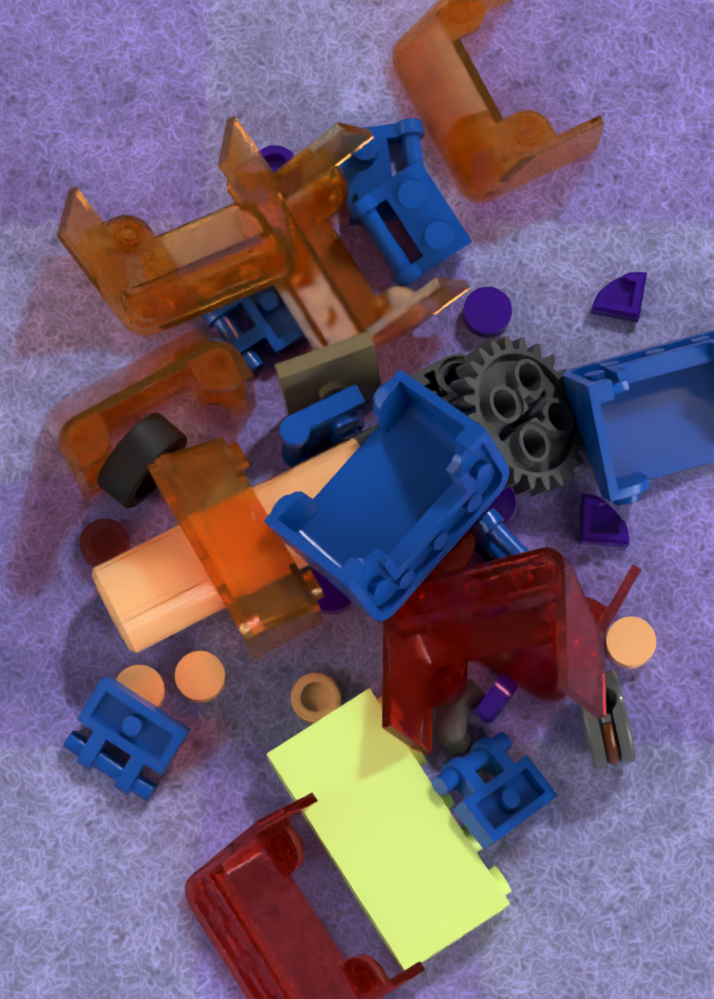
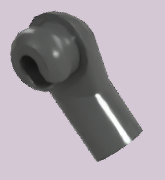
M470 678L445 699L436 711V738L441 746L446 747L447 751L454 755L461 754L469 748L471 736L466 732V714L478 705L485 696L482 689Z

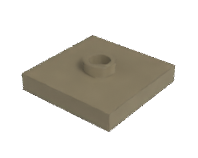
M369 331L274 365L286 417L355 384L365 400V405L372 403L375 392L381 386L375 345Z

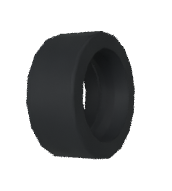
M160 413L149 414L122 438L107 457L97 478L98 485L126 509L135 507L161 484L177 464L188 442L186 435Z

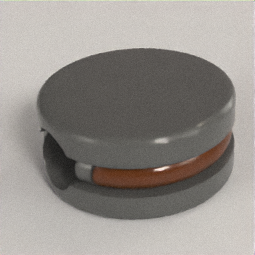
M614 670L601 672L602 677L594 675L589 681L587 676L574 679L578 708L590 759L595 770L608 768L607 762L611 765H616L620 760L622 764L632 763L636 760L627 710L619 679Z

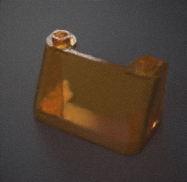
M195 329L182 334L52 406L46 416L45 423L49 438L84 500L103 491L98 485L97 478L107 457L113 451L109 433L191 389L202 409L209 405H221L229 409L235 418L257 407L253 374L241 353L233 345L207 330Z

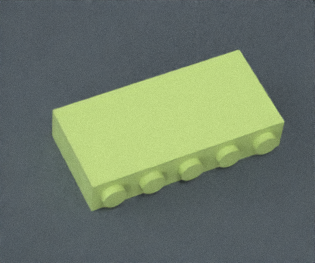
M369 688L266 755L273 770L405 975L506 909L510 905L506 895L512 891L496 866L489 870L477 853L483 848L465 824L459 826L449 811L450 808L455 806L449 793L444 796L439 795L434 790L431 781L421 768V766L427 763L421 749L412 737L404 741L393 725L400 719L391 703L384 695L376 699Z

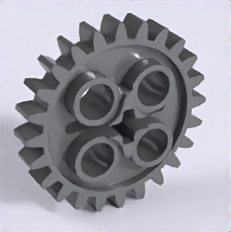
M508 336L497 341L493 339L464 357L466 363L455 370L461 379L450 386L460 398L449 404L489 432L508 464L510 471L508 481L503 490L513 486L516 496L529 492L531 497L563 486L564 481L575 476L573 468L583 464L584 461L578 451L585 449L565 391L562 374L567 369L556 372L553 369L555 356L551 354L542 359L540 345L535 344L527 348L525 339L522 337L511 342ZM541 397L540 401L534 407L528 409L527 404ZM512 423V428L499 436L500 431L506 425Z

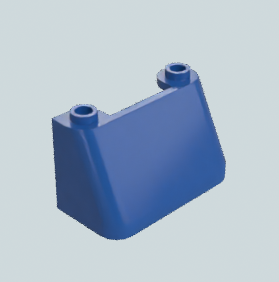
M714 330L574 367L562 374L566 395L601 496L610 502L613 501L614 505H626L641 500V493L650 488L649 480L714 462Z
M401 369L388 382L383 383L373 396L372 414L378 427L313 499L302 491L281 497L264 520V523L279 539L357 607L376 621H384L391 617L405 603L499 496L508 481L510 472L508 464L484 427Z

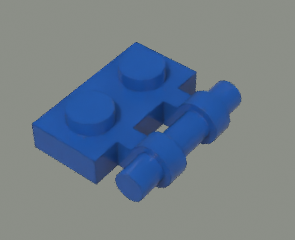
M263 249L222 275L223 282L230 290V293L218 299L211 287H206L194 297L203 309L201 316L208 327L216 328L227 344L226 353L233 363H240L248 376L255 374L264 366L255 352L264 343L268 345L274 356L278 358L317 333V326ZM241 308L254 325V328L244 334L231 318V315Z
M106 675L101 678L77 719L93 730V733L87 739L73 730L65 740L63 747L78 756L77 762L88 770L94 767L116 781L114 787L126 795L132 792L148 802L158 785L143 775L145 767L148 766L160 775L164 774L192 729L111 676ZM108 741L131 755L127 764L105 750Z
M503 732L497 733L492 738L485 736L471 746L469 754L463 758L454 757L445 763L441 768V773L432 780V786L439 795L444 796L452 790L460 791L465 800L453 810L484 851L558 796L527 755L515 764L506 754L511 749L512 742L509 736ZM481 769L488 770L494 779L485 784L477 772Z

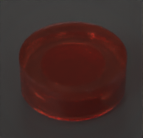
M98 519L91 522L85 527L80 537L81 553L86 562L93 568L131 548L127 531L119 522L112 519Z

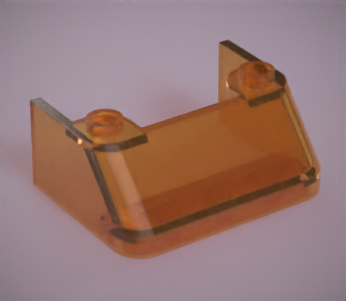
M438 0L396 41L392 51V65L455 184L465 198L477 203L489 202L597 150L604 126L600 115L558 135L555 134L549 121L542 114L535 111L525 110L507 118L502 117L461 40L473 35L481 28L485 13L512 0Z
M236 116L226 120L218 161L219 168L227 178V190L235 202L156 236L144 220L133 215H119L103 222L77 186L68 190L56 236L123 325L133 333L145 336L155 335L287 280L294 271L296 247L276 175Z
M340 122L333 125L246 194L239 202L236 210V222L241 233L314 350L368 331L375 348L411 333L470 289L466 280L435 277L417 292L406 286H393L378 296L375 295L329 221L330 218L343 209L349 197L348 182L338 166L372 140L374 136L370 129Z
M219 437L164 454L146 464L160 495L171 509L241 633L254 661L324 623L317 600L325 595L311 570L302 574L284 542L264 523L268 514L243 472L250 467V464L237 441L227 445L224 438Z

